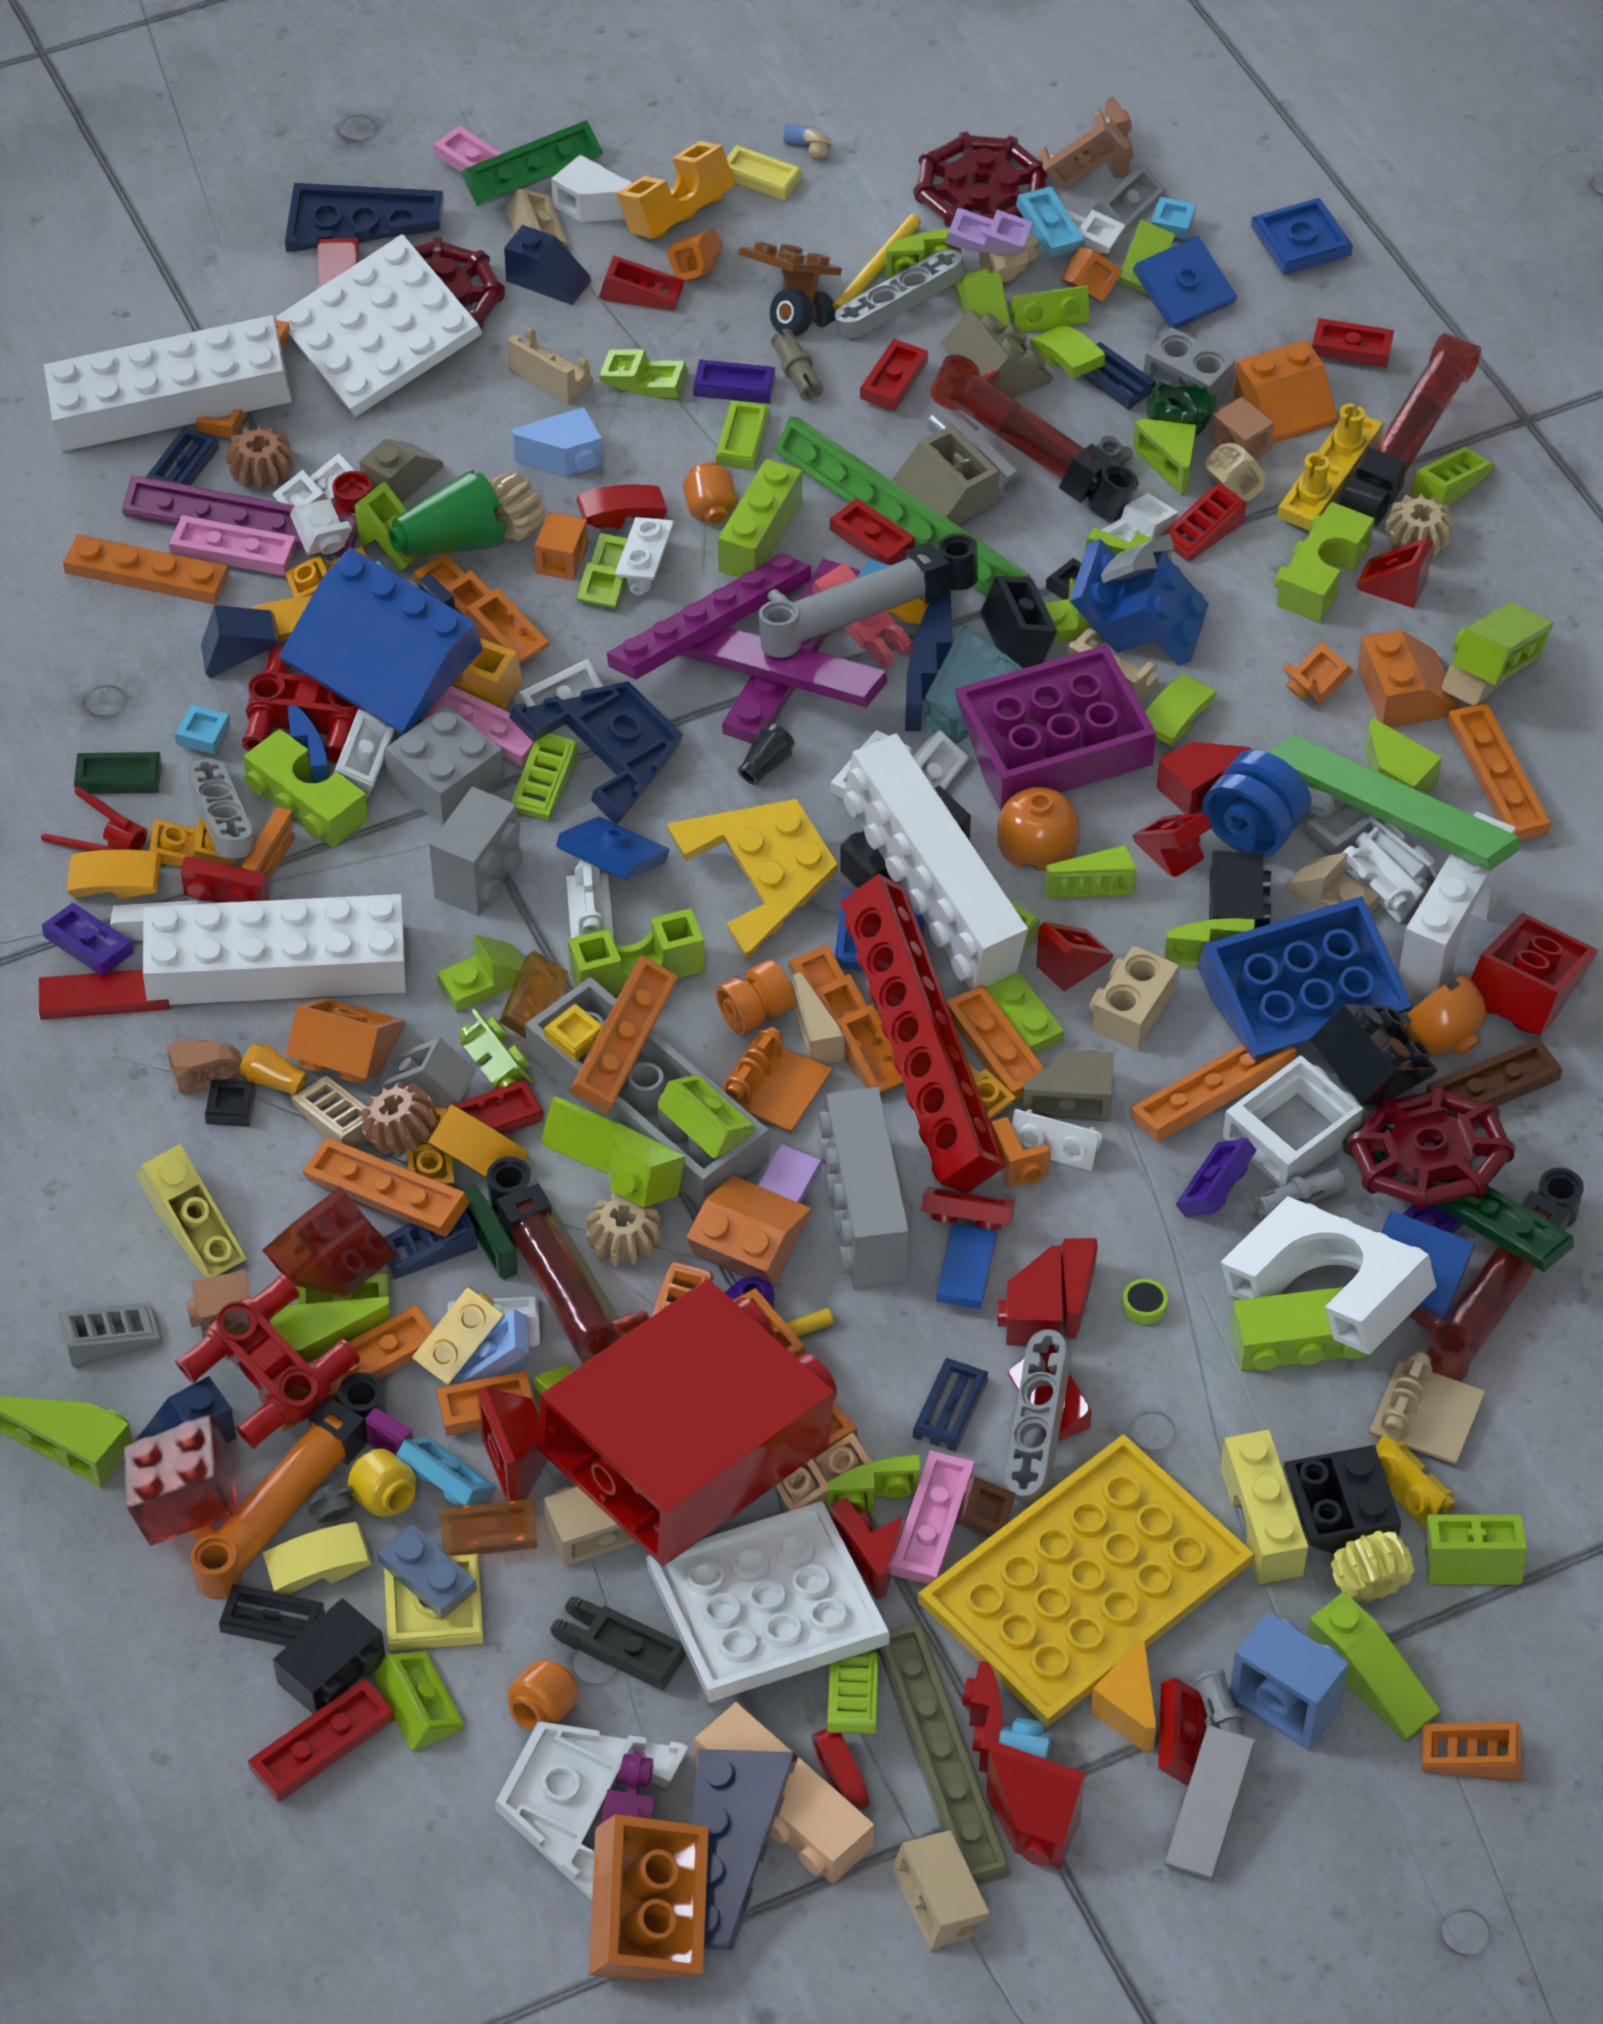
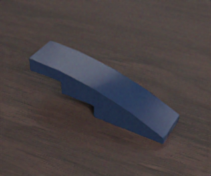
M951 595L929 604L914 639L907 671L905 731H921L922 700H937V670H952Z

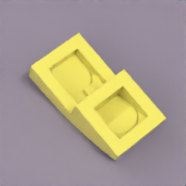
M357 1522L317 1530L262 1552L274 1592L284 1595H290L321 1578H325L332 1585L372 1564L361 1526Z

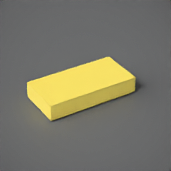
M738 145L727 156L735 183L784 201L802 179V168Z

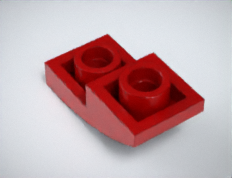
M626 484L601 487L580 493L576 499L582 519H586L587 524L596 528L610 527L621 529L626 517L664 520L668 510L660 487L654 485Z
M980 1661L976 1678L967 1677L962 1706L970 1707L969 1726L976 1727L972 1751L980 1752L979 1771L988 1773L989 1748L992 1741L999 1743L1003 1717L1000 1691L995 1674L989 1662Z

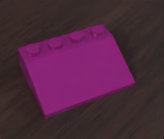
M1107 644L955 688V697L982 775L1000 810L1020 790L1031 787H1047L1064 792L1153 765L1156 731Z

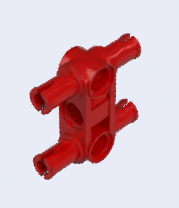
M277 645L269 649L264 671L256 674L248 683L249 700L246 707V715L249 722L245 735L242 738L243 748L248 752L271 735L272 728L290 729L288 706L296 705L310 719L318 733L328 734L326 745L324 746L326 759L337 764L356 713L360 708L307 676L288 674L291 666L281 661L279 657L284 647L283 645Z
M280 1274L274 1282L253 1299L250 1297L242 1298L240 1301L224 1305L218 1312L216 1320L207 1327L205 1331L206 1337L181 1358L175 1360L181 1373L194 1384L198 1381L197 1379L223 1358L226 1360L230 1359L265 1397L266 1403L241 1424L236 1425L238 1434L252 1449H256L262 1441L283 1424L289 1426L290 1424L294 1425L297 1421L308 1419L318 1408L319 1403L329 1395L331 1391L330 1385L351 1367L360 1362V1357L354 1348L346 1340L340 1339L333 1348L313 1364L310 1362L306 1363L271 1325L270 1320L292 1301L300 1297V1293L295 1285L284 1274ZM234 1322H243L250 1327L242 1335H233L226 1331L228 1326ZM294 1387H303L310 1391L309 1396L300 1401L291 1400L286 1394Z

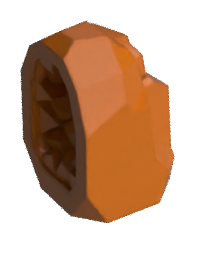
M715 228L691 235L670 245L667 255L674 275L684 280H690L715 270L723 243Z

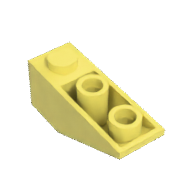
M181 1144L140 1166L135 1174L137 1181L156 1214L204 1278L219 1276L247 1260Z

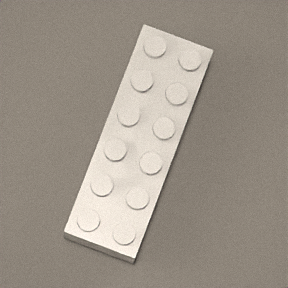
M273 315L44 364L52 422L62 452L194 424L199 417L206 416L217 419L230 416L233 410L242 409V413L292 402L282 346Z
M892 734L853 751L850 768L847 772L848 779L845 794L843 795L845 808L852 817L858 818L864 827L867 842L873 849H878L885 859L890 877L895 882L899 881L905 887L913 911L917 915H922L929 926V933L937 947H943L949 956L951 967L956 977L961 981L965 980L969 988L974 989L980 985L987 987L1016 973L1028 928L898 734Z
M401 894L143 907V978L147 1001L169 999V1005L406 993Z

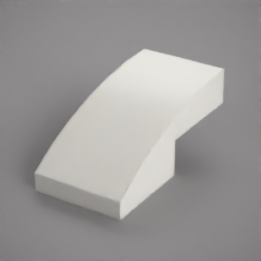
M1067 210L1085 239L1083 247L1093 249L1099 254L1109 253L1125 229V224L1095 210H1091L1086 218Z
M338 453L310 477L302 469L272 495L280 503L296 506L330 499L334 506L333 480L343 472L355 470Z
M1147 493L1125 505L1121 519L1105 527L1102 531L1128 542L1132 540L1137 532L1155 539L1160 537L1173 524L1179 512Z

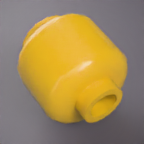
M374 1449L356 1460L350 1470L347 1484L353 1487L354 1492L350 1495L357 1503L372 1515L387 1518L400 1514L410 1507L415 1498L417 1479L412 1468L393 1452L385 1449Z

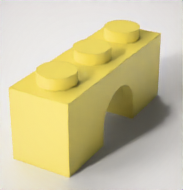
M1270 1430L1224 1438L1220 1468L1232 1505H1242L1247 1529L1246 1546L1254 1553L1252 1567L1258 1585L1304 1576L1308 1545Z

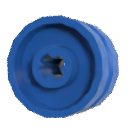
M1252 749L1240 752L1223 772V775L1203 797L1202 810L1203 813H1206L1213 827V832L1230 848L1238 852L1264 853V857L1273 856L1291 835V832L1308 814L1312 798L1305 781L1286 761L1269 752Z

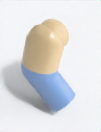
M786 124L784 142L809 146L808 153L813 158L824 159L827 157L828 148L831 147L829 136L813 127Z

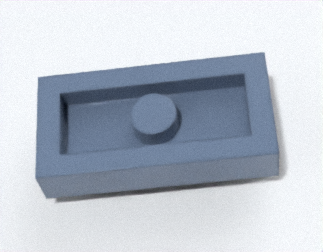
M412 1523L377 1552L378 1562L441 1619L445 1618L477 1591L476 1580Z

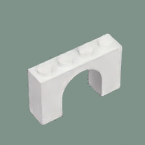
M1477 811L1474 814L1475 817L1512 834L1515 832L1514 826ZM1450 854L1405 930L1398 975L1409 999L1420 1003L1446 984L1448 987L1452 980L1456 953L1467 919L1470 914L1483 920L1488 919L1503 893L1510 858L1490 871L1458 855Z
M1289 1196L1220 1262L1229 1295L1239 1299L1279 1295L1299 1275L1321 1266L1343 1265L1358 1270V1274L1325 1306L1333 1339L1368 1355L1436 1288L1429 1254L1420 1248L1410 1247L1389 1238L1381 1232L1371 1231L1354 1224L1347 1218L1337 1217L1320 1210L1313 1204H1306Z

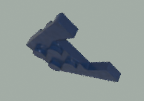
M629 681L581 691L580 696L564 700L559 696L546 698L541 705L527 707L526 703L518 704L512 707L509 716L533 742L562 725H567L617 775L595 788L591 796V801L615 825L622 820L679 747L683 736Z

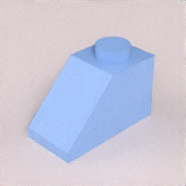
M584 407L511 429L513 458L517 463L565 477L603 466L602 438Z

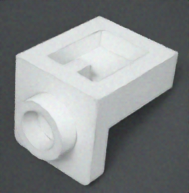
M330 499L294 506L290 514L307 555L320 552L322 554H332L344 547L352 530L349 521H339Z

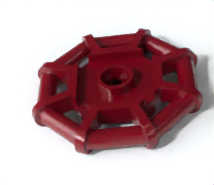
M966 131L960 132L958 138L933 151L926 150L919 157L920 171L918 182L913 189V195L917 202L926 204L943 219L944 225L948 228L951 227L958 208L972 212V210H982V213H972L992 220L997 210L1023 218L1016 206L1018 195L1024 194L1018 191L1019 186L1030 184L1028 192L1043 189L1049 175L1044 171L1042 161H1038L1018 144V138L1011 135L1007 138L969 135ZM959 153L963 155V157L950 164L944 162ZM1013 158L1025 169L1017 170L1009 163L1010 159ZM934 175L944 178L943 184L933 185ZM976 183H986V184H988V186L983 185V184H976Z
M434 237L432 242L413 246L423 259L432 258V261L426 263L465 309L468 303L470 307L473 302L478 303L474 310H469L468 312L482 330L483 322L496 303L502 301L505 296V287L502 283L498 282L489 264V255L482 250L474 252L443 242L442 238ZM456 262H459V263H462V264H465V265H463L462 267H459V266H456ZM479 275L483 286H473L470 279Z
M1435 1086L1434 1091L1399 1099H1381L1377 1102L1376 1110L1358 1132L1349 1136L1347 1149L1354 1155L1363 1177L1361 1184L1370 1194L1379 1192L1416 1205L1417 1210L1426 1211L1428 1206L1470 1196L1479 1199L1487 1193V1186L1504 1164L1514 1159L1516 1150L1512 1141L1508 1140L1500 1122L1498 1107L1491 1102L1482 1104L1447 1092L1444 1086ZM1447 1110L1457 1113L1458 1119L1447 1115ZM1386 1124L1395 1125L1391 1132L1387 1129L1385 1133H1380ZM1478 1127L1485 1129L1488 1137H1477L1474 1130ZM1432 1142L1435 1147H1424V1143ZM1372 1152H1385L1387 1159L1376 1165ZM1477 1156H1487L1478 1170L1475 1171L1472 1164ZM1395 1175L1403 1176L1404 1182L1393 1179L1392 1177H1394ZM1456 1177L1459 1179V1181L1430 1187V1183Z

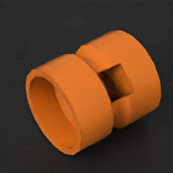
M766 960L747 970L744 980L735 976L715 988V998L721 1015L733 1032L739 1036H744L763 1026L765 1017L774 1020L793 1010L796 1006V998L790 981L780 966L773 960Z

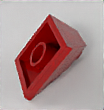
M483 1387L477 1389L481 1439L511 1513L521 1510L548 1462V1459L538 1450L539 1414L532 1398Z
M992 1741L989 1748L986 1797L1014 1852L1022 1855L1032 1864L1038 1866L1051 1865L1061 1869L1081 1820L1085 1773Z

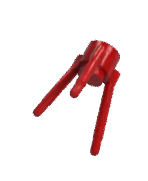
M77 787L74 793L110 820L103 832V838L107 840L108 846L58 835H41V840L44 842L88 852L98 850H141L147 839V829L123 817L94 795H90L82 788Z

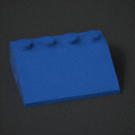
M349 548L321 579L279 657L281 661L404 735L413 728L483 651L476 623L354 549Z
M1363 896L1206 943L1197 965L1213 1004L1253 1060L1289 1047L1311 1042L1310 1039L1344 1004L1389 1006L1399 1014L1411 1011L1413 1008Z

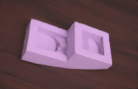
M958 208L945 243L984 253H1022L1033 222L1000 210L996 211L992 220Z
M781 1144L758 1186L801 1204L821 1172V1160Z

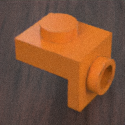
M1322 641L1296 668L1288 662L1282 668L1289 678V681L1286 683L1288 689L1301 701L1309 697L1318 706L1353 672L1350 665Z
M1008 1117L991 1121V1126L1006 1167L1000 1173L1007 1188L1020 1184H1033L1049 1175L1051 1151L1047 1144L1023 1150Z

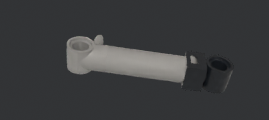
M965 534L947 535L938 542L937 549L930 542L905 551L904 561L794 602H790L778 590H772L768 594L770 602L764 604L759 609L761 649L772 657L791 656L798 652L802 642L919 598L927 605L950 596L951 590L969 589L978 581V544L974 538Z

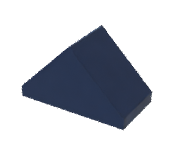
M214 605L201 642L205 674L212 678L279 645L275 615L270 610Z

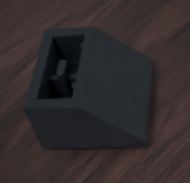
M1344 1004L1310 1039L1361 1105H1376L1383 1098L1392 1100L1432 1077L1438 1071L1429 1060L1431 1055L1428 1049L1420 1041L1408 1034L1403 1027V1018L1389 1006Z
M1375 1445L1301 1458L1284 1463L1287 1478L1310 1546L1335 1554L1337 1550L1345 1548L1348 1541L1360 1539L1361 1535H1372L1376 1531H1382L1383 1534L1386 1532H1396L1399 1537L1402 1522Z

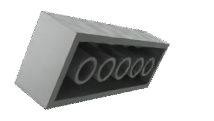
M589 977L525 1024L527 1056L569 1091L588 1052L574 1062L544 1038V1027L574 1004L578 1005L603 1025L616 998L593 978ZM651 1030L612 1108L607 1114L573 1095L590 1111L621 1123L685 1155L680 1190L699 1207H702L705 1199L732 1175L745 1180L769 1161V1130L653 1030ZM699 1074L756 1127L754 1133L724 1155L712 1158L658 1108V1102L668 1081Z

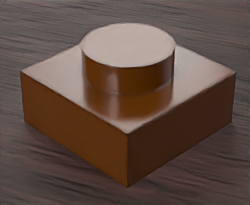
M978 1477L971 1478L967 1481L956 1524L991 1537L1008 1524L1016 1493Z

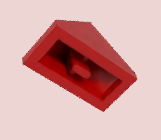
M1427 537L1370 558L1355 586L1362 592L1414 608L1427 583L1433 547L1432 540Z
M1043 922L1038 928L1036 967L1064 992L1110 962L1114 956L1086 929Z

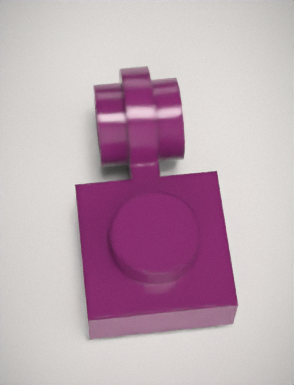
M635 1750L633 1755L624 1753L620 1767L619 1782L627 1784V1792L607 1789L600 1825L615 1814L648 1819L654 1818L656 1799L638 1795L640 1786L649 1787L654 1758L645 1757V1752Z

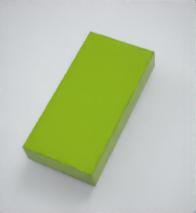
M731 400L716 452V463L718 465L749 470L755 469L769 418V405Z

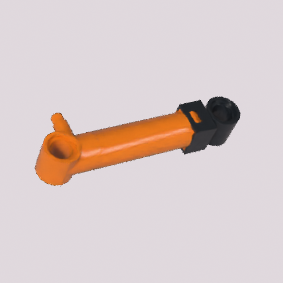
M358 1372L346 1377L338 1389L339 1402L329 1396L308 1418V1431L218 1530L191 1515H185L181 1519V1527L198 1540L191 1549L190 1560L197 1590L203 1596L211 1599L228 1597L232 1585L241 1584L243 1571L341 1462L348 1466L368 1444L365 1418L374 1408L387 1414L384 1387L381 1380L375 1375L367 1372ZM362 1402H363V1403H368V1404H366V1405H357V1404L362 1403ZM216 1564L223 1565L217 1569H209V1567Z

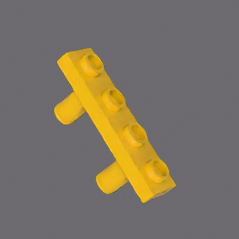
M1344 404L1339 411L1340 419L1338 424L1318 452L1309 453L1305 457L1304 471L1278 506L1277 518L1309 530L1314 517L1317 514L1322 515L1330 502L1336 500L1357 470L1368 449L1372 448L1379 439L1383 430V422L1366 416L1365 410L1361 406L1355 411L1356 404Z

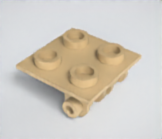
M1415 1352L1413 1356L1406 1359V1362L1398 1361L1368 1434L1379 1438L1386 1434L1390 1439L1395 1438L1398 1442L1404 1441L1410 1449L1456 1465L1485 1395V1390L1432 1372L1431 1358L1423 1352Z

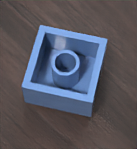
M1267 1612L1235 1652L1230 1694L1235 1705L1309 1751L1340 1711L1349 1662L1344 1660L1340 1653L1331 1646L1320 1645L1304 1635L1291 1621L1280 1620Z

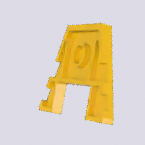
M797 799L676 821L667 825L668 834L686 862L722 843H726L762 901L763 905L727 923L728 932L746 960L752 958L759 951L758 947L770 935L774 936L784 926L783 922L799 906L802 908L838 872L837 862Z

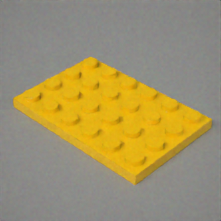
M1122 1434L918 1593V1603L979 1662H989L996 1679L1039 1721L1044 1722L1048 1728L1092 1693L1093 1688L1135 1643H1145V1648H1148L1253 1563L1254 1553L1125 1434Z

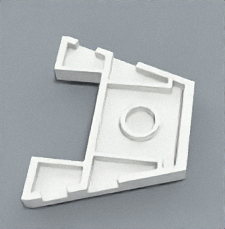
M538 1721L502 1788L494 1809L592 1900L594 1850L584 1846L583 1843L605 1802L607 1789L611 1790L620 1773L624 1753L633 1755L634 1751L637 1750L645 1752V1757L654 1758L651 1782L668 1790L686 1755L688 1746L671 1741L670 1745L646 1742L647 1738L631 1735L627 1739L599 1735V1730Z

